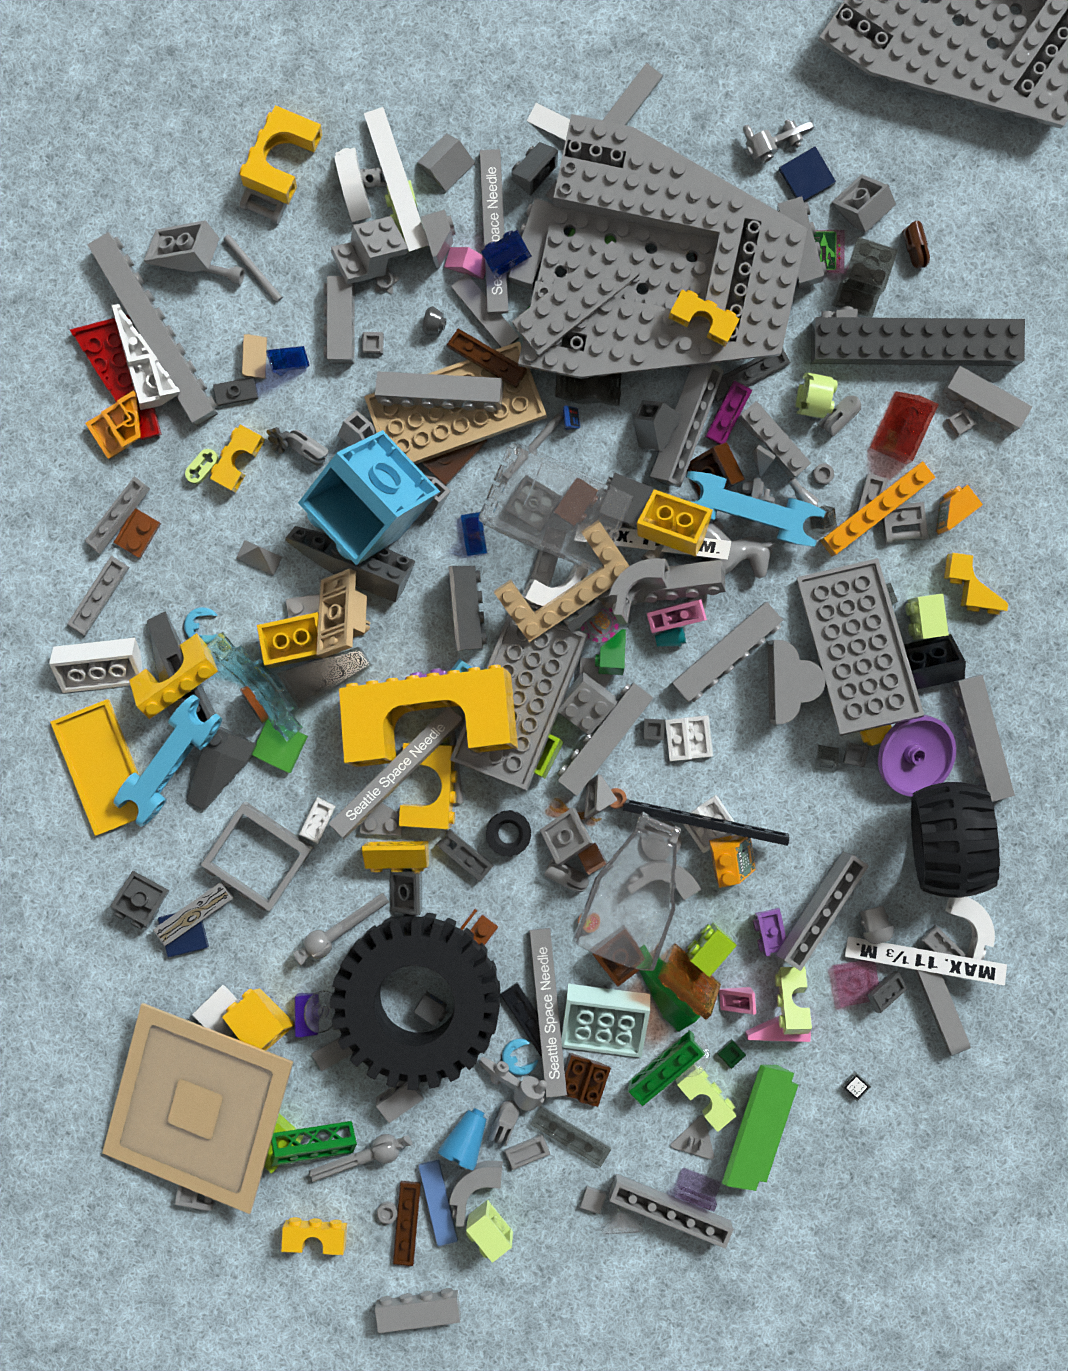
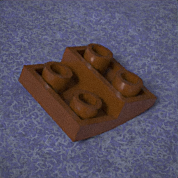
M569 1053L564 1067L567 1091L565 1096L578 1099L581 1103L598 1107L611 1067Z

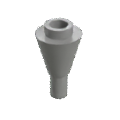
M795 477L788 481L795 491L797 500L818 507L819 499L802 487Z

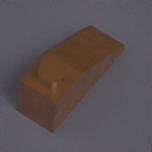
M596 842L578 854L588 875L609 864Z

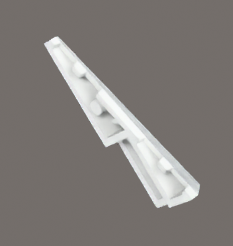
M112 305L140 410L165 404L180 394L179 388L175 386L167 371L160 365L157 357L133 327L132 322L121 310L120 305Z

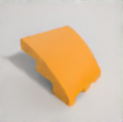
M134 390L85 423L108 459L116 456L141 437L137 398Z

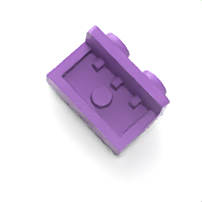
M780 908L755 913L756 919H753L755 932L759 931L758 948L767 957L770 956V953L778 952L786 940Z

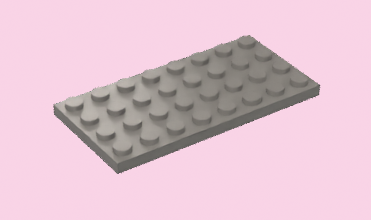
M872 559L797 577L796 581L817 657L825 675V685L839 736L923 717V708L879 559Z
M508 614L488 666L501 665L511 674L518 748L481 753L474 752L468 748L465 721L450 760L528 790L558 715L559 707L563 702L583 652L588 634L577 630L571 632L566 626L556 624L529 642Z

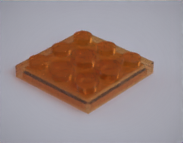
M674 943L669 948L658 978L665 987L670 988L676 993L681 1001L686 1002L697 1015L707 1020L712 1015L721 983L712 975L708 977L690 961L687 953Z

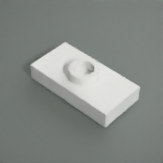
M317 797L299 835L318 844L336 805Z

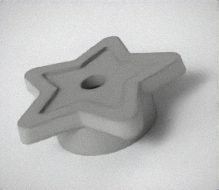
M387 267L385 275L374 278L377 281L375 291L386 290L392 294L393 284L399 281V277L391 275Z

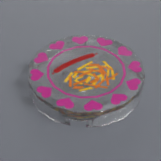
M604 607L596 616L584 622L583 626L580 627V632L588 634V640L591 642L604 643L616 635L619 630V623L616 617L613 616L612 608Z

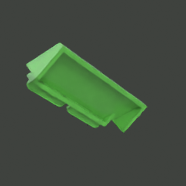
M760 1065L722 1184L729 1187L756 1191L759 1181L767 1183L798 1088V1084L792 1082L793 1072L779 1065Z

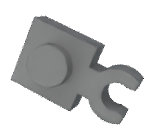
M846 306L841 307V310H836V312L822 311L821 317H858V309Z

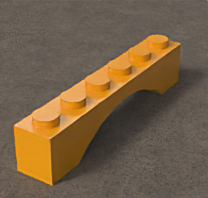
M922 461L819 541L831 556L837 555L936 477Z

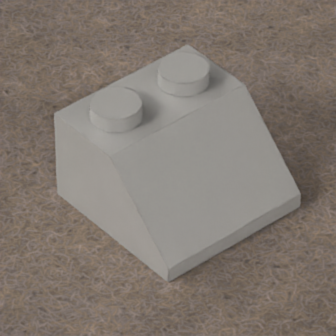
M861 174L832 201V204L853 227L867 232L896 205L889 185Z
M445 209L421 216L436 269L441 267L450 247L454 243L452 236L456 235L451 215L447 216Z

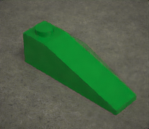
M647 945L643 951L651 962L639 970L663 1018L680 1032L695 1023L709 1006L694 989Z

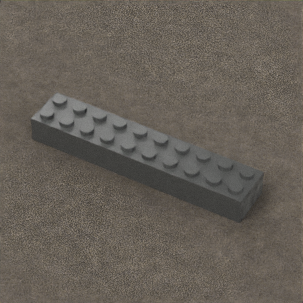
M815 317L811 322V364L1018 366L1025 360V319Z

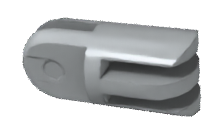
M853 395L844 398L833 409L831 414H827L819 422V426L832 436H835L861 410L859 398Z
M292 430L287 435L288 445L317 467L324 466L329 452L327 448L300 430Z
M554 858L550 860L544 874L547 878L575 892L586 890L589 885V879L584 873L565 863L561 866L557 865Z
M507 1100L500 1106L488 1136L489 1141L492 1142L495 1139L496 1143L501 1144L503 1142V1145L507 1146L520 1111L519 1106L513 1100Z

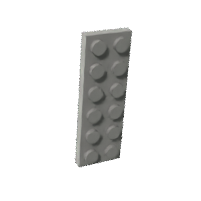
M611 241L514 319L512 324L536 354L541 356L639 277V273L616 244Z

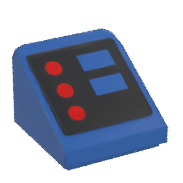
M564 406L563 418L565 429H579L578 408Z

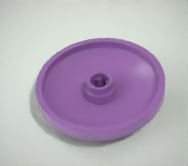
M929 715L896 723L885 735L879 749L878 767L884 782L891 789L905 796H913L914 792L924 787L943 783L949 776L956 758V742L953 733L945 723Z

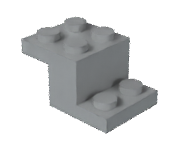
M391 216L353 225L351 241L331 247V254L347 284L385 275L388 259L405 255L408 252V247Z

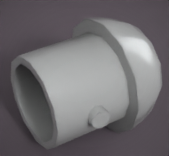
M884 906L859 912L862 920L861 925L865 929V932L862 934L869 943L880 944L889 941L893 937L894 925H889V915L885 912Z

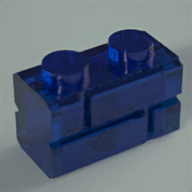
M518 230L506 232L502 239L497 242L488 243L485 249L481 251L496 278L532 257Z

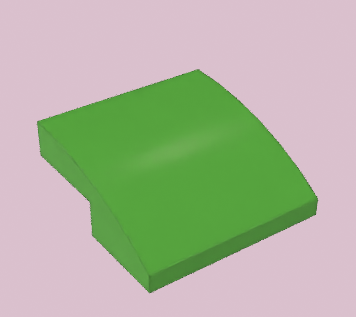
M268 718L252 755L291 773L308 736L275 719Z

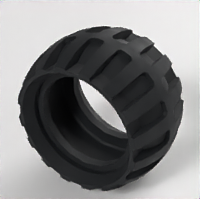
M944 782L924 787L913 793L911 798L912 845L917 879L922 891L941 897L962 898L981 894L998 885L997 882L1000 875L998 827L994 805L987 788L964 782Z

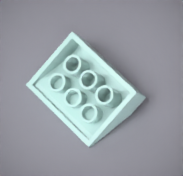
M568 984L561 1035L562 1048L642 1058L650 1014V994Z

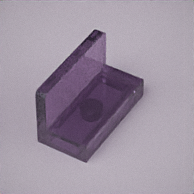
M682 1168L674 1188L675 1197L714 1212L717 1206L715 1198L721 1183L687 1168Z

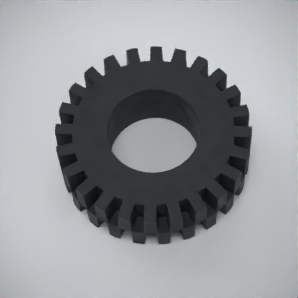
M426 913L424 917L405 914L403 918L395 919V916L387 918L381 925L377 927L374 925L367 930L364 936L355 942L342 961L332 987H335L334 993L330 998V1008L335 1010L331 1020L333 1030L339 1029L341 1032L338 1042L342 1050L348 1047L352 1050L353 1053L350 1061L356 1067L362 1062L369 1068L366 1075L375 1080L380 1073L388 1077L386 1085L396 1088L400 1080L408 1082L407 1090H418L421 1082H428L429 1089L440 1086L442 1078L448 1077L450 1082L460 1077L463 1068L466 1067L470 1070L477 1063L478 1055L480 1053L484 1054L488 1049L490 1038L495 1033L500 1009V980L498 981L496 976L497 968L494 960L490 961L487 956L488 949L483 943L478 944L474 940V933L467 927L464 931L456 927L457 921L451 918H447L446 921L436 919V914ZM406 966H423L436 971L447 981L452 990L455 1001L453 1014L443 1025L428 1032H411L400 1028L390 1020L381 1003L380 991L382 981L390 973Z

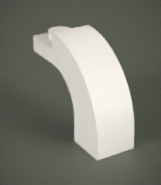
M344 148L335 153V162L351 221L354 222L370 218L372 215L359 168L356 149Z
M577 559L566 581L554 588L547 587L535 579H530L522 596L532 604L544 606L580 582L581 579H584L589 572L587 567L590 563L584 559Z
M949 897L945 911L964 917L972 929V939L967 957L983 960L986 954L985 945L993 947L995 941L994 926L989 914L978 902L969 897Z

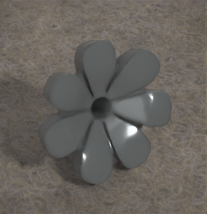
M278 427L268 429V440L270 443H274L272 444V449L278 450L280 454L284 453L285 449L289 446L286 441L289 432L281 433Z

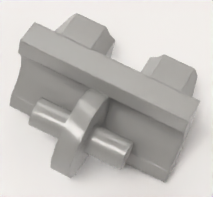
M754 478V481L743 482V494L752 495L753 498L766 502H775V498L769 497L770 489H764V482L761 479Z

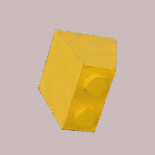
M260 988L247 990L241 996L243 999L238 1004L236 1002L231 1004L226 1009L227 1013L222 1017L240 1041L265 1051L295 1026L291 1018Z

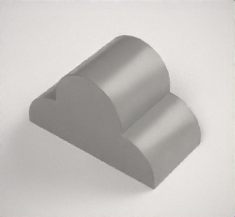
M770 640L767 641L769 723L785 724L797 716L801 702L813 701L822 694L825 687V675L816 663L808 660H799L796 648L789 642Z

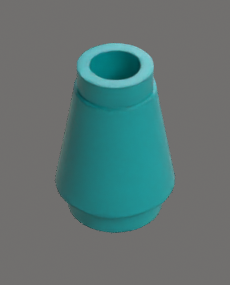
M683 627L672 628L655 635L657 647L682 646V644L686 643Z

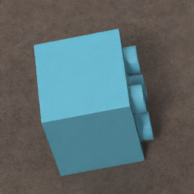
M382 430L337 452L298 504L307 512L309 521L315 527L323 529L336 543L338 552L344 558L352 560L355 565H358L400 539L440 491Z

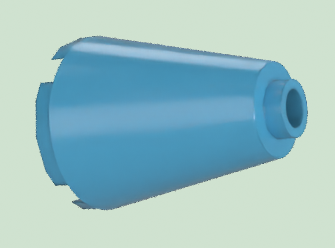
M473 1108L472 1111L468 1110L439 1147L438 1154L450 1161L453 1160L459 1163L458 1165L464 1168L474 1170L477 1165L487 1120L483 1117L485 1113L476 1108Z

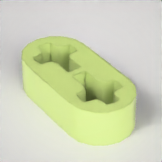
M211 449L202 450L185 471L187 480L194 484L202 483L210 474L212 467L216 463L218 464L219 457L217 453ZM206 454L209 456L213 454L211 457L213 461L211 463L206 462V464L203 466L204 462L206 461V458L204 456ZM201 467L200 471L198 472L200 477L198 479L195 477L192 479L193 474L191 472L193 470L198 471Z

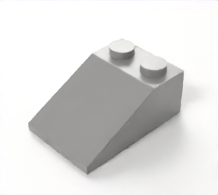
M206 220L156 229L144 262L187 272L208 270L219 237Z

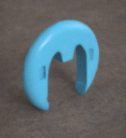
M205 607L192 610L184 622V630L188 638L196 634L195 629H199V623L194 622L197 617L218 615L213 610ZM219 634L199 636L207 644L215 640Z
M515 1039L510 1041L503 1049L502 1061L508 1064V1071L518 1076L526 1075L537 1066L538 1060L521 1067L515 1066L514 1064L518 1062L516 1056H510L512 1051L531 1043L530 1041Z

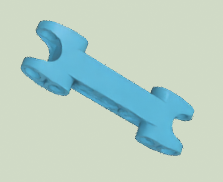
M688 471L686 478L697 483L701 489L699 499L692 503L713 509L710 520H715L717 511L777 528L779 529L778 540L796 545L816 546L817 540L806 535L803 530V523L808 517L824 518L825 510L793 498H789L786 507L726 490L724 488L727 479L709 473Z
M196 695L188 697L172 714L168 724L174 728V731L141 777L137 773L131 774L115 796L113 803L118 808L123 807L130 800L137 804L139 810L136 824L140 827L150 822L165 805L167 799L160 793L195 746L199 750L205 748L221 725L222 718L218 714H214L205 722L199 720L196 711L200 699Z

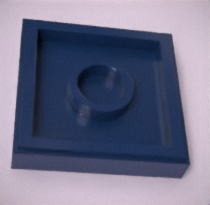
M816 146L779 167V171L794 197L802 196L804 202L836 183Z
M176 913L158 917L159 925ZM203 920L165 946L167 957L209 947Z

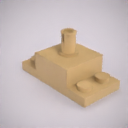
M347 569L321 580L316 655L321 658L352 648L353 638L365 634L370 629V622L366 620L367 596L355 590L356 571L352 569Z

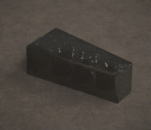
M356 647L277 674L298 708H304L368 668L372 663L363 649Z

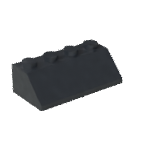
M951 634L904 644L917 690L965 679L966 661Z

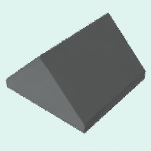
M390 870V911L416 916L421 914L422 871L403 870L402 872H391Z

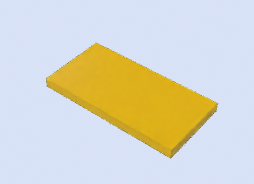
M106 699L50 721L94 835L97 836L135 821L139 810L135 802L130 800L121 808H118L113 803L125 780L133 773L138 774V771L110 700Z

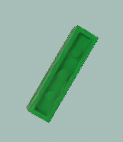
M689 1030L629 1080L628 1092L642 1107L705 1055L704 1050L695 1042L694 1034Z
M352 1121L273 1133L271 1140L273 1151L271 1155L272 1166L353 1153L357 1141ZM348 1128L349 1137L342 1138L336 1133L339 1129ZM319 1132H325L330 1135L328 1141H321L316 1136ZM300 1135H305L310 1141L302 1145L296 1139ZM284 1138L290 1143L287 1147L278 1148L276 1139Z

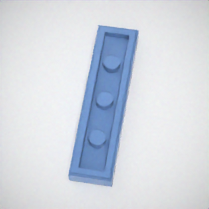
M434 1160L419 1164L437 1245L441 1246L458 1242L440 1161Z

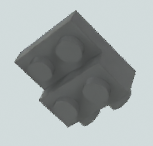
M132 871L110 907L114 910L113 915L122 920L125 917L133 920L131 924L141 930L143 927L149 928L169 890Z

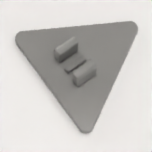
M700 1115L671 1143V1147L708 1159H714L704 1115Z

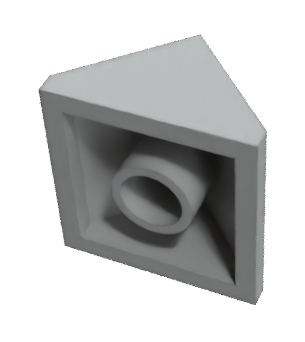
M447 133L417 162L445 192L475 164L461 141Z

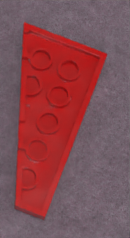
M127 314L126 317L130 319V321L132 322L130 316ZM115 318L70 329V332L76 338L79 346L87 355L95 371L116 402L133 390L135 391ZM137 400L141 433L139 439L145 440L162 435L155 407L140 410Z

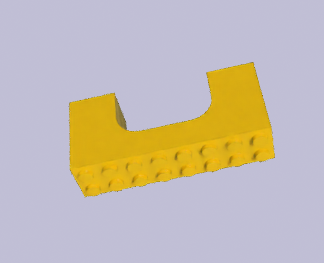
M490 665L488 669L484 670L474 667L468 668V672L461 673L459 670H450L445 675L428 673L426 674L427 677L421 678L418 675L407 676L406 680L388 678L386 682L382 683L367 681L366 685L358 686V683L346 684V687L339 688L344 763L354 767L391 763L396 758L394 729L401 716L411 711L459 706L465 713L469 749L476 753L518 748L511 674L501 665Z

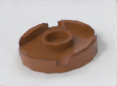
M248 686L239 689L262 724L265 723L269 717L255 698L256 696Z

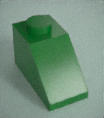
M621 629L600 647L599 654H595V667H599L598 674L623 675L625 669L626 629Z

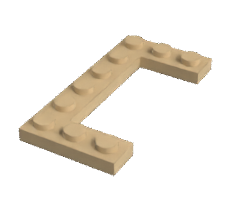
M599 520L581 531V533L604 566L534 612L511 579L494 590V594L529 642L610 589L617 577L629 567V564Z

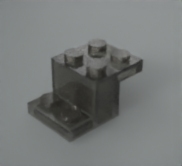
M858 237L850 260L844 267L832 306L838 308L850 306L853 309H858V314L873 317L879 296L886 289L898 250Z
M556 374L555 397L582 405L604 403L611 406H620L622 374H609L600 377L592 376L582 379Z

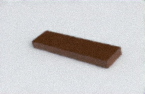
M459 328L447 343V348L494 376L502 378L503 381L517 388L527 373L525 367L518 366V363Z
M400 1182L393 1257L394 1265H414L421 1182Z

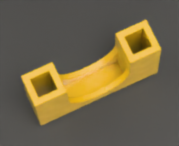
M275 105L272 112H269L266 117L264 128L258 132L255 146H252L249 150L246 164H243L240 168L239 175L241 176L243 186L289 205L297 189L295 176L272 167L266 161L267 155L272 148L283 143L294 144L314 153L322 138L321 124Z
M197 633L180 644L184 660L179 670L172 677L159 683L147 669H144L129 680L136 706L148 719L157 715L218 672L209 646Z
M407 742V743H403V750H404L410 743H408V742ZM440 744L420 764L431 767L438 773L442 784L441 793L438 799L430 805H400L399 826L449 829L455 823V812H452L453 804L456 803L457 795L456 791L453 790L454 783L457 782L458 773L454 770L455 762L451 761L450 758L456 745Z

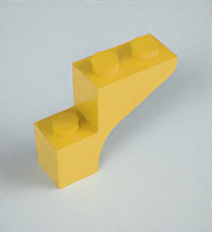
M947 554L944 579H949L951 584L962 585L964 582L961 606L967 607V611L979 612L980 609L987 610V614L1000 615V612L1008 611V603L976 578L973 571V555Z

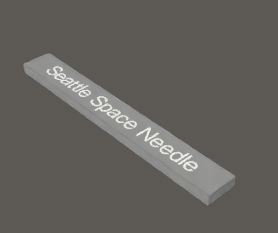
M500 149L480 150L488 314L508 313L501 153Z
M446 707L329 825L345 839L464 722L463 719L450 707Z
M550 928L533 929L529 931L544 1081L547 1083L545 1093L546 1098L565 1096L567 1091Z

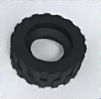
M513 810L501 811L494 815L487 825L486 840L489 843V847L495 853L501 854V856L512 857L513 855H518L530 843V824L526 817L519 812H514ZM511 823L518 828L519 836L515 842L504 843L499 838L498 832L503 824Z

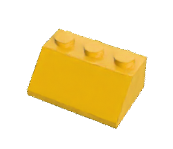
M654 489L637 522L638 536L696 557L705 539L713 509Z
M318 612L257 625L264 666L270 669L321 658L316 656Z
M428 841L366 842L362 846L365 869H370V872H383V869L391 868V872H402L403 868H412L413 872H420L429 866Z

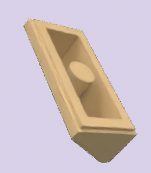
M244 334L242 375L245 378L266 379L267 337Z

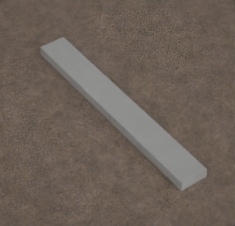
M646 63L603 121L627 125L661 81L663 75ZM557 180L546 193V197L553 201Z

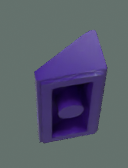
M297 993L295 996V1037L318 1035V993Z

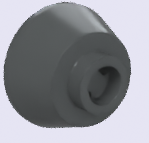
M434 306L427 308L422 326L425 334H439L440 330L444 331L447 318H444V313Z

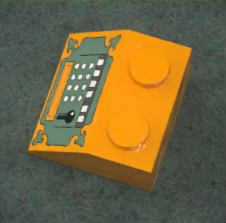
M958 485L943 495L945 499L939 503L936 526L937 534L939 535L951 530L983 505L968 485L964 487Z
M731 835L709 840L714 874L719 888L740 884L756 870L751 838Z

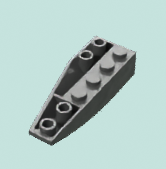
M294 526L285 539L303 555L334 575L347 569L356 571L355 586L395 603L404 591L415 565V560L387 548L380 550L363 562L355 565L352 560L344 558L338 552L336 543L326 533Z
M166 611L147 620L159 682L172 677L179 670L184 660L180 647L182 643ZM202 684L167 707L170 716H172L175 710L188 697L196 695L200 699L196 711L200 721L205 722L216 714Z

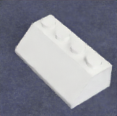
M135 638L53 647L49 663L62 693L130 686L129 680L143 671L141 652Z

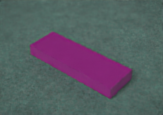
M734 380L704 437L719 445L726 443L752 389Z

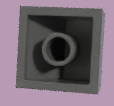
M541 142L535 147L531 146L526 152L524 160L522 162L518 161L512 168V180L530 196L558 166V150Z

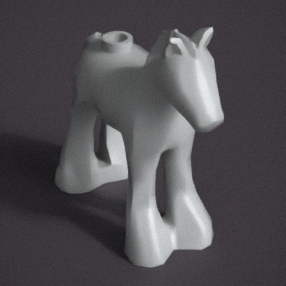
M717 519L714 521L710 520L705 538L731 541L721 531L724 526ZM747 537L731 542L728 560L705 557L707 561L721 560L725 569V575L731 572L741 561L749 560L754 576L760 579L766 576L770 555L773 552L772 548L776 544L766 542L765 539L758 537ZM664 545L657 546L655 550L647 551L641 559H663L666 553L662 552ZM707 594L698 595L695 598L688 597L685 602L701 599L703 608L705 610L707 605Z

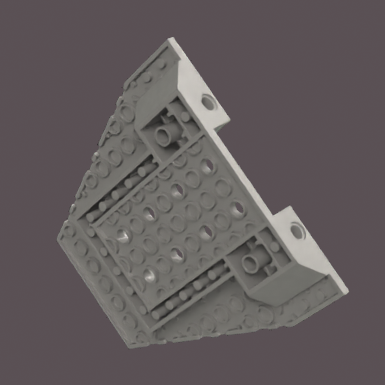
M844 0L818 39L819 42L869 76L876 78L878 76L888 79L887 81L894 83L896 81L909 84V87L937 95L945 94L952 96V99H963L973 102V105L1002 113L1010 112L1015 114L1016 117L1035 119L1038 123L1060 129L1068 121V0H929L927 3H922L919 0ZM1010 7H1018L1020 10V14H1012L1010 11ZM955 17L960 18L963 25H954L952 19ZM987 41H994L997 48H988Z
M571 114L553 197V210L538 281L535 282L530 307L607 245L604 241L607 236L615 237L616 246L637 270L639 277L541 356H538L523 338L518 366L582 379L592 376H607L609 374H626L679 366H696L722 363L723 361L780 356L808 229L634 127ZM572 227L575 230V234L568 237L564 234V229ZM648 244H653L656 246L657 251L649 254L646 252L645 247ZM688 253H695L698 259L696 262H689L686 259V255ZM558 268H564L567 274L559 278L555 275V271ZM639 285H645L648 288V292L640 295L636 288ZM681 290H691L698 295V298L704 301H713L717 304L718 308L724 311L726 309L737 315L736 317L739 318V321L725 347L706 338L710 330V323L705 317H694L688 327L668 318Z

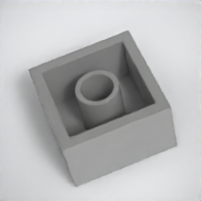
M583 672L567 690L558 712L590 735L616 706V700L612 693Z

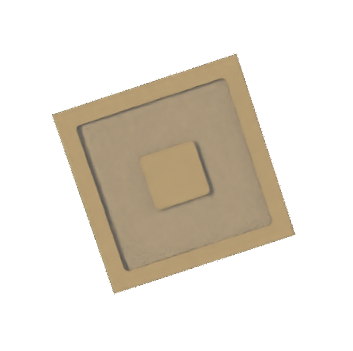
M142 1003L102 1153L250 1214L293 1061Z

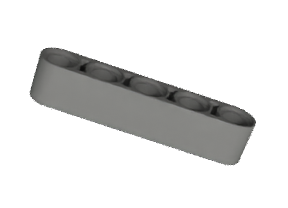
M914 969L921 987H924L922 989L929 1006H932L930 1007L936 1024L939 1025L937 1027L944 1044H947L945 1046L950 1056L971 1049L942 974Z

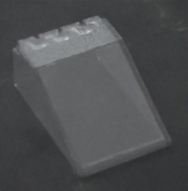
M511 443L510 447H507L502 459L508 465L500 464L494 481L500 484L499 486L492 484L486 500L491 502V506L484 503L479 514V521L483 525L509 538L595 572L604 566L581 531L599 520L614 542L634 496L527 445Z

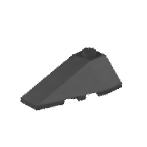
M219 727L212 740L201 751L187 801L206 810L228 782L235 778L238 771L247 765L257 744L224 727Z

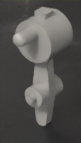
M787 119L783 126L785 132L772 137L769 130H764L754 135L751 127L745 125L743 127V132L747 138L745 143L747 149L745 151L748 158L752 157L754 163H766L778 151L776 145L789 140L791 146L796 145L798 148L803 141L801 134L813 129L814 126L812 122L797 127L794 120L790 121Z
M482 1057L479 1061V1065L491 1074L490 1080L492 1083L500 1084L502 1082L515 1090L514 1101L521 1109L526 1111L534 1110L537 1106L540 1107L545 1100L546 1081H540L531 1076L525 1077L520 1081L508 1071L509 1066L503 1061L496 1064L485 1057Z

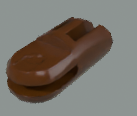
M914 221L902 232L911 263L916 269L927 267L930 262V254L923 225L920 221Z

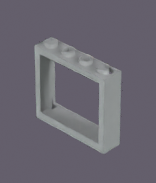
M244 802L201 866L205 868V872L209 875H216L221 878V882L227 887H234L239 890V895L243 898H250L255 901L256 906L261 910L271 911L314 847L248 802ZM243 815H246L301 853L270 900L212 862Z

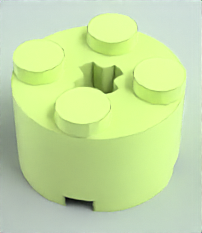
M806 372L802 379H805L804 384H799L796 407L800 408V410L796 412L800 415L824 418L827 413L831 414L833 412L834 401H832L833 393L837 390L838 381L833 380L829 376Z

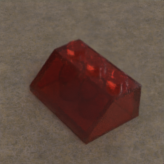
M895 391L870 448L906 465L913 462L939 404L920 395Z

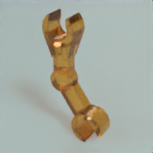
M554 798V800L560 803L559 808H554L550 805L552 811L562 814L570 809L559 798ZM585 811L577 812L580 819H586L584 818ZM592 816V817L589 818V819H592L593 821L598 822V821H600L602 818H594V817Z

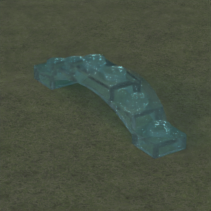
M223 632L218 634L207 647L216 656L217 661L230 671L244 686H248L256 696L255 698L267 713L273 728L279 731L286 741L290 740L303 727L290 713L294 707L282 694L286 689L270 670L264 666L260 658L254 661L241 645L236 648Z

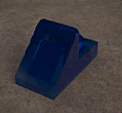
M304 346L266 351L272 372L279 376H283L289 370L306 369L310 366Z
M481 512L461 515L467 556L488 553Z

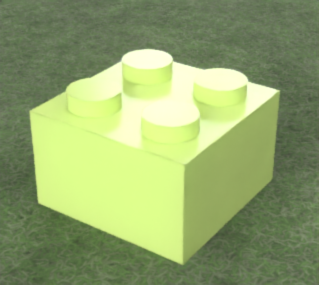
M943 594L908 599L905 609L907 616H910L911 624L908 625L909 635L913 636V640L949 635Z
M488 1200L468 1215L466 1234L472 1242L478 1244L484 1258H489L493 1263L512 1248L513 1231Z

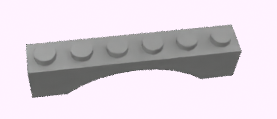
M356 410L343 421L337 436L351 446L376 434L372 423ZM425 475L440 491L425 509L432 516L444 504L451 490L437 478Z

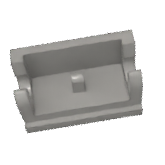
M399 1081L396 1088L390 1087L376 1097V1107L390 1123L423 1100L419 1087L418 1090H407L408 1082Z

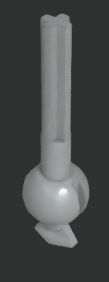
M381 893L326 932L322 930L310 932L304 940L305 947L294 951V957L300 965L311 956L315 959L326 957L332 949V942L389 903L384 893Z
M390 1134L380 1135L373 1141L371 1148L311 1169L310 1177L315 1182L375 1159L379 1163H391L399 1156L400 1149H403L404 1146L413 1145L409 1135L398 1139Z

